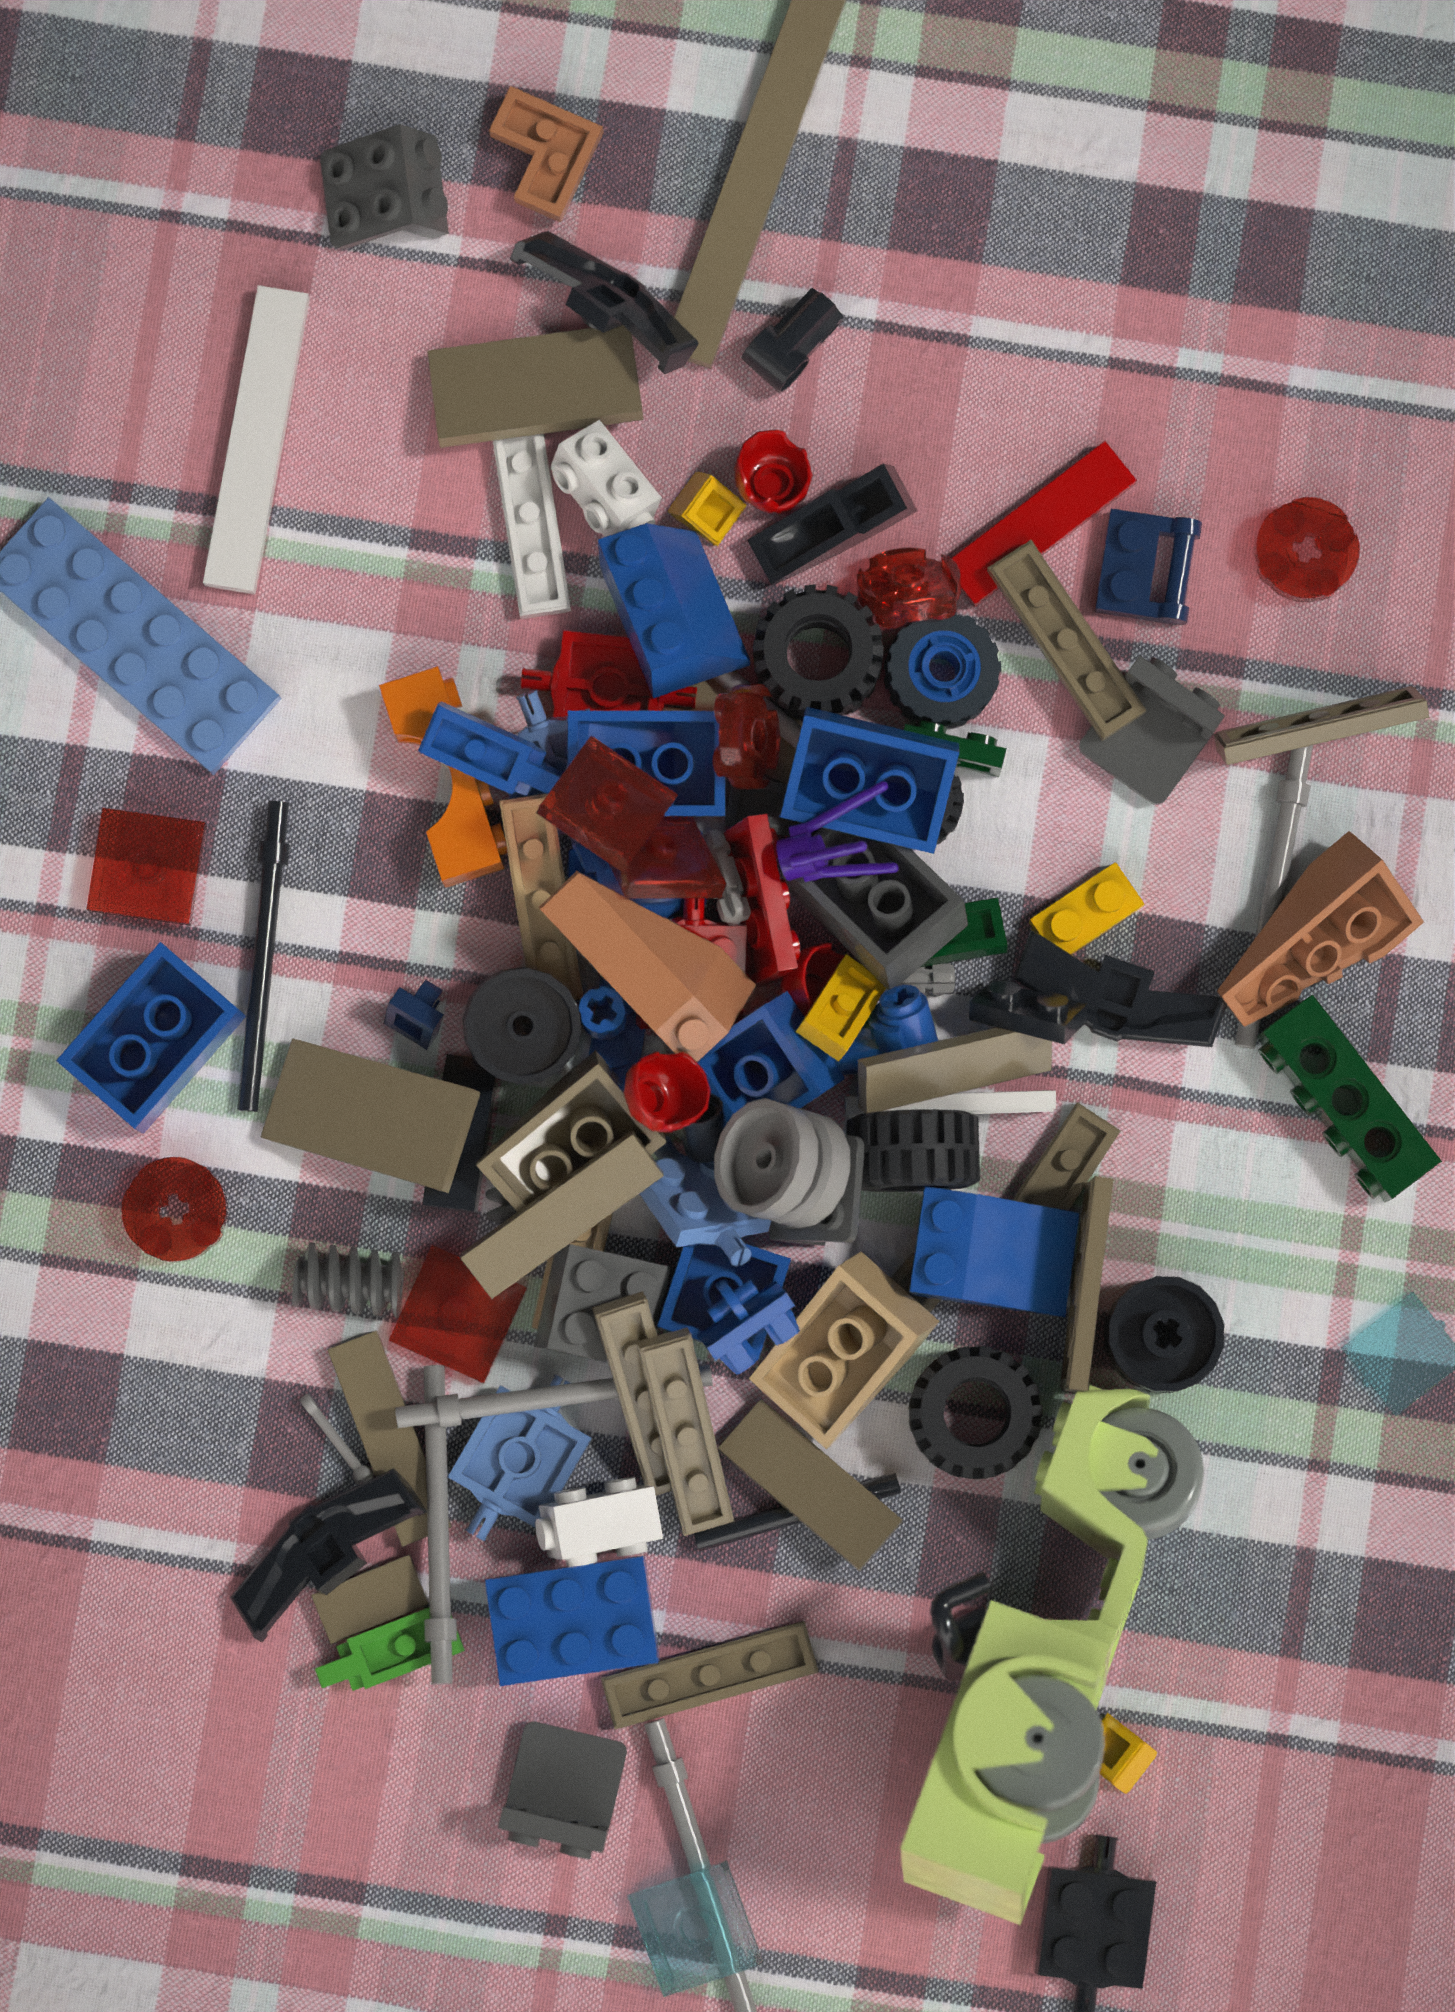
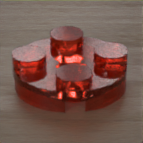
M1316 497L1294 499L1291 503L1284 504L1272 511L1263 521L1256 536L1254 546L1257 572L1262 582L1269 585L1278 595L1296 602L1323 601L1332 597L1335 592L1348 582L1355 571L1359 559L1360 543L1357 533H1354L1352 525L1347 521V515L1335 504ZM1305 537L1314 539V548L1321 551L1319 559L1311 558L1308 563L1300 561L1299 554L1293 551V543L1302 544Z
M915 547L891 549L870 558V568L864 572L860 568L857 573V596L859 603L862 607L867 605L876 616V623L884 628H898L906 622L924 621L932 618L944 620L951 618L957 612V601L961 596V573L954 560L941 554L940 562L935 559L926 558V549Z
M761 684L735 685L729 693H719L714 703L715 719L719 724V746L716 747L713 754L714 771L718 777H727L731 785L736 789L765 788L770 780L762 779L766 769H776L779 759V717L777 710H767L763 697L772 696L769 690Z
M167 1157L147 1164L137 1173L139 1175L132 1180L130 1187L127 1188L124 1194L121 1213L129 1238L146 1254L165 1262H186L204 1255L221 1240L223 1230L228 1221V1199L223 1185L207 1167L186 1158ZM173 1195H178L181 1203L189 1204V1213H185L182 1216L183 1222L174 1225L172 1218L162 1217L161 1208L169 1206V1197Z

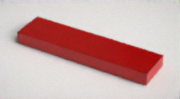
M1104 441L943 564V569L975 608L999 590L987 572L988 567L1032 540L1043 556L1136 484L1137 479L1108 443Z

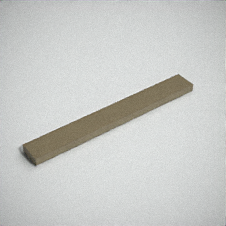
M791 0L675 314V318L699 343L688 360L691 363L709 369L713 367L847 0Z

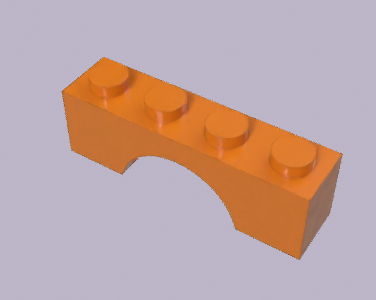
M438 666L379 685L394 734L399 743L421 745L439 702L442 701L455 708L463 707L454 678L443 680ZM450 766L448 767L452 776V794L449 805L439 821L426 831L445 888L503 870L504 865L501 855L508 853L501 824L498 823L491 826L485 810L486 806L494 804L488 784Z

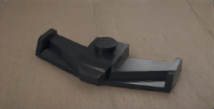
M550 231L520 240L515 244L510 258L512 262L517 265L529 263L572 287L565 305L579 314L588 326L605 333L624 325L659 361L658 369L663 374L683 367L699 345L698 340L647 290V287L629 273L620 271Z
M1031 929L1014 977L1015 980L1030 990L1042 993H1061L1067 996L1069 1000L1087 1004V1016L1084 1025L1089 1027L1091 1033L1116 1042L1124 1039L1212 1047L1227 1006L1220 996L1149 990L1155 973L1154 970L1108 954L1105 955L1101 969L1097 972L1033 929Z
M394 1468L318 1505H309L288 1522V1527L235 1590L230 1599L252 1636L263 1643L268 1637V1631L310 1580L319 1592L328 1595L367 1564L356 1546L357 1543L416 1515L421 1516L427 1513V1510L411 1485Z

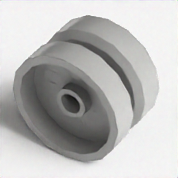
M766 1098L749 1102L732 1115L721 1132L714 1155V1178L720 1197L732 1210L795 1228L816 1225L831 1214L844 1195L850 1175V1148L844 1131L832 1118Z

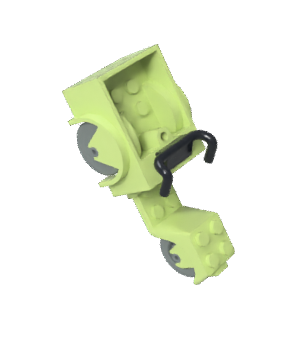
M1090 1385L1088 1391L1076 1392L1072 1404L1062 1402L1053 1427L1055 1434L1052 1445L1056 1446L1055 1452L1044 1451L1035 1477L1037 1484L1034 1494L1041 1496L1040 1511L1109 1560L1101 1580V1591L1098 1598L1104 1601L1102 1610L1092 1607L1087 1620H1045L991 1600L987 1612L984 1606L954 1619L952 1615L953 1608L992 1591L984 1571L944 1588L936 1594L931 1602L930 1617L936 1630L931 1646L934 1658L946 1679L958 1681L961 1684L900 1849L903 1879L906 1883L1021 1925L1039 1871L1044 1863L1045 1855L1038 1852L1040 1844L1054 1842L1073 1833L1085 1822L1095 1805L1100 1782L1099 1770L1104 1754V1731L1096 1710L1106 1685V1678L1143 1575L1147 1540L1162 1537L1180 1527L1195 1509L1202 1489L1204 1477L1203 1459L1192 1434L1172 1416L1155 1409H1150L1151 1395L1133 1388L1103 1390Z

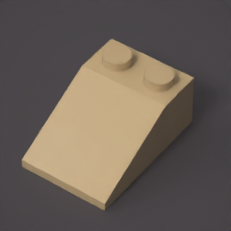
M860 1252L836 1268L797 1317L796 1322L800 1332L784 1344L775 1345L750 1376L749 1380L825 1449H828L910 1359L940 1321L863 1252Z

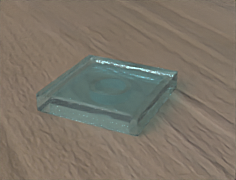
M727 1860L627 1895L663 1997L757 1967L763 1963Z

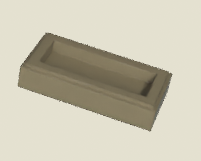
M411 1554L346 1580L328 1595L321 1592L311 1595L330 1644L429 1604V1599Z

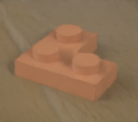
M510 86L489 129L490 137L533 156L514 195L515 203L561 223L604 133L603 126Z

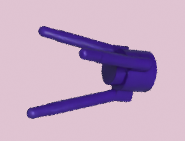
M881 781L805 823L790 826V837L777 840L776 842L780 867L786 880L791 881L803 877L805 882H810L821 878L896 873L899 869L896 863L827 866L830 859L865 851L867 844L864 841L826 848L821 835L811 837L812 832L886 791L888 788L887 782Z

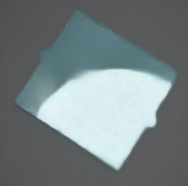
M1413 1291L1340 1348L1364 1377L1362 1381L1363 1386L1366 1388L1372 1387L1395 1417L1455 1370V1343L1444 1330L1446 1327L1445 1322L1442 1320L1437 1321Z

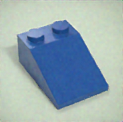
M568 711V816H726V712Z
M925 1186L922 1196L909 1294L1065 1318L1080 1213L981 1194Z

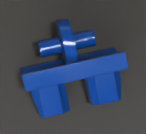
M723 1279L715 1285L723 1299L707 1309L715 1323L698 1334V1337L715 1361L720 1358L736 1375H739L754 1365L759 1359L746 1339L764 1327L777 1346L784 1344L797 1335L800 1329L791 1311V1308L795 1305L776 1280L758 1292L751 1280L732 1291Z

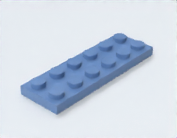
M48 497L0 551V592L213 776L282 699L270 686L51 498Z

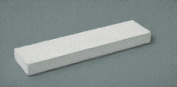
M544 434L494 440V453L520 619L571 612Z
M1056 1091L955 1093L884 1111L948 1109L966 1111L971 1114L1054 1112V1109H1056ZM844 1096L845 1115H848V1118L864 1113L858 1108V1096Z

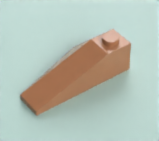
M1348 831L1309 864L1219 987L1217 993L1237 1020L1245 1027L1297 1001L1303 989L1321 980L1330 984L1343 977V969L1363 959L1370 964L1384 957L1421 926L1424 921L1384 861L1352 832Z
M578 871L538 907L674 1053L685 1052L691 1055L696 1062L729 1033L756 986L717 944L699 937L680 927L677 923L663 916L661 917Z

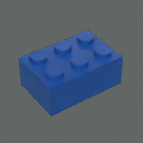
M159 942L56 1061L131 1127L144 1134L247 1016L163 943Z
M645 1555L485 1580L500 1687L660 1662Z

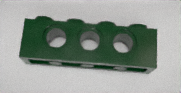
M1313 994L1257 1037L1263 1045L1258 1049L1262 1059L1275 1074L1283 1070L1295 1086L1290 1090L1295 1102L1308 1116L1313 1112L1317 1114L1327 1127L1322 1132L1326 1142L1339 1157H1343L1347 1153L1359 1169L1354 1174L1356 1180L1372 1199L1380 1196L1385 1203L1392 1200L1442 1162ZM1314 1047L1323 1053L1326 1064L1322 1073L1311 1074L1302 1068L1299 1055L1303 1048ZM1336 1089H1348L1356 1096L1358 1106L1353 1115H1341L1334 1109L1332 1095ZM1369 1130H1379L1388 1137L1390 1148L1385 1157L1377 1158L1367 1152L1364 1146V1138Z

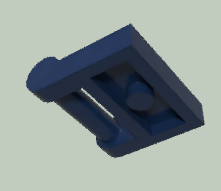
M1111 508L1094 613L1173 625H1186L1190 608L1185 605L1194 541L1200 539L1202 522L1186 517L1171 518ZM1159 536L1174 538L1165 602L1163 603L1149 601Z

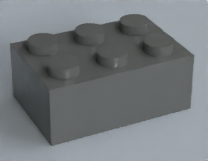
M822 827L813 836L821 835L826 848L864 841L867 844L865 851L830 859L827 866L896 863L899 866L896 873L821 878L810 882H805L803 877L787 881L783 875L789 892L887 990L899 986L968 926L964 900L911 848Z

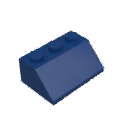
M645 523L598 539L600 570L653 698L751 665V660L696 531Z
M806 707L780 817L805 823L881 781H885L888 784L886 791L826 824L823 828L934 854L959 756V743Z

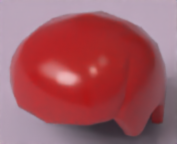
M778 429L757 431L742 443L734 465L735 485L740 495L747 503L765 513L780 514L791 511L806 498L813 478L806 449L800 448L788 440L784 431Z
M830 942L800 950V957L797 961L798 968L782 977V994L788 991L804 1017L837 965L845 956L831 950L832 943Z
M654 1052L640 1058L626 1073L624 1098L630 1115L643 1126L655 1132H672L698 1120L708 1109L711 1090L705 1071L691 1055L685 1052L675 1054Z

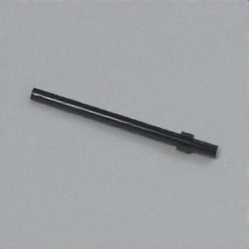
M281 801L268 802L265 841H259L257 863L262 864L237 1105V1110L258 1112L283 866H288L290 844L285 843L289 803Z

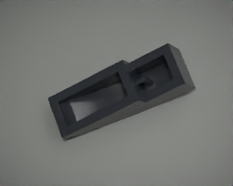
M883 463L843 488L831 489L749 538L748 542L770 584L776 585L862 543L918 510L895 467Z
M447 1054L442 1081L474 1089L480 1092V1096L449 1193L424 1187L422 1205L430 1209L478 1214L483 1173L476 1166V1162L484 1155V1149L488 1147L497 1078L479 1065L473 1057Z

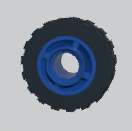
M937 610L928 612L924 617L920 618L918 616L912 619L897 634L885 659L883 670H885L886 676L884 683L885 688L889 689L891 694L889 699L894 707L896 705L902 711L901 714L908 720L911 718L916 722L918 720L931 721L947 728L950 726L957 728L965 725L970 719H975L988 705L1000 681L998 677L1001 672V661H998L997 653L999 650L996 643L991 641L990 633L984 626L981 628L977 625L975 619L968 615L966 617L957 615L958 612L948 610L947 613H938ZM935 659L948 661L955 670V678L947 682L935 679L929 670V663Z

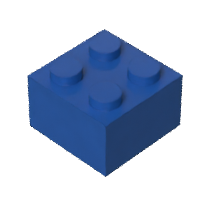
M788 991L764 1004L732 1026L729 1033L697 1062L705 1071L711 1090L710 1093L719 1096L722 1100L727 1122H729L733 1114L747 1103L765 1098L800 1109L845 1079L830 1055L795 1032L804 1019V1015Z
M698 1243L683 1246L658 1322V1329L673 1332L688 1328L692 1340L702 1343L698 1334L715 1323L707 1309L723 1299L715 1286L724 1279L732 1291L751 1280L758 1292H760L776 1280L781 1288H783L791 1258L745 1244L751 1251V1257L745 1264L740 1265L738 1262V1265L734 1266L723 1249L716 1244ZM764 1327L746 1339L759 1358L767 1337Z

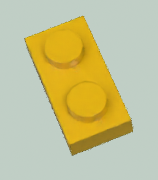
M1114 862L1031 918L1029 923L1036 932L1073 955L1143 908L1145 903L1118 864Z
M846 954L833 971L795 1032L839 1062L849 1050L886 988L863 965Z

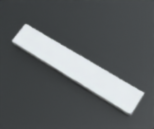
M258 285L203 584L207 587L256 595L310 302L308 293Z

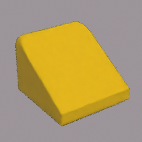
M697 471L669 507L668 513L691 530L696 531L698 535L714 546H718L747 505L711 474Z
M1107 1713L1101 1720L1104 1731V1754L1099 1773L1120 1791L1127 1794L1155 1759L1157 1751Z

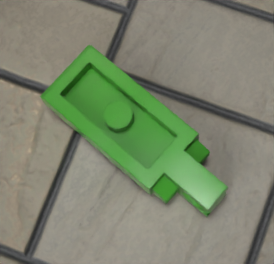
M430 1608L347 1639L346 1643L336 1646L340 1659L315 1668L321 1688L323 1689L348 1679L352 1691L362 1687L367 1689L430 1665L431 1648L430 1642H425L424 1621L430 1619ZM458 1629L457 1641L452 1642V1656L465 1651Z

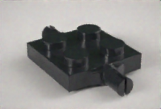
M1096 1834L1092 1866L1088 1865L1076 1869L1048 1866L1034 1973L1041 1976L1063 1978L1077 1985L1073 2012H1095L1098 1988L1102 1989L1115 1985L1143 1989L1156 1881L1126 1876L1113 1869L1118 1837Z

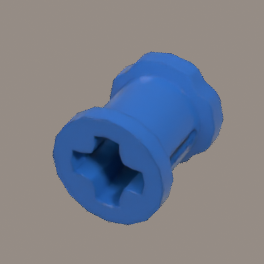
M608 987L591 989L581 998L579 1004L581 1023L585 1032L592 1038L611 1040L619 1036L625 1029L627 1010L621 995L614 989ZM607 1002L612 1004L611 1009L615 1019L613 1021L603 1019L599 1025L594 1024L595 1017L591 1009L594 1006L602 1009Z

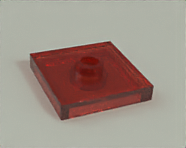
M590 736L540 804L536 814L624 873L671 807L678 794L593 736Z
M102 808L86 910L95 913L191 926L207 824L202 821Z
M597 816L593 832L626 899L722 898L726 882L693 816Z
M431 1245L388 1341L485 1384L528 1288L515 1282L491 1299L460 1257Z

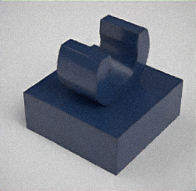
M428 980L422 983L414 996L399 987L388 1003L384 1024L428 1050L438 1036L444 1014L436 1010L440 1004L438 999L443 990Z

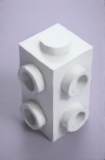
M600 420L559 443L550 467L554 480L564 493L572 495L583 509L587 523L595 532L602 533L604 537L645 523H655L653 517L662 497Z
M627 1477L604 1482L605 1492L586 1495L585 1487L555 1492V1502L539 1505L541 1518L536 1519L535 1529L541 1549L547 1550L548 1558L565 1560L566 1567L595 1563L598 1561V1552L612 1549L616 1550L617 1556H628L648 1551L647 1542L663 1539L654 1486L636 1485L635 1477Z

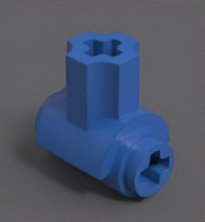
M899 985L891 990H886L880 996L879 1003L871 1012L842 1059L838 1062L831 1057L843 1075L858 1074L859 1059L939 1041L927 997L916 986Z

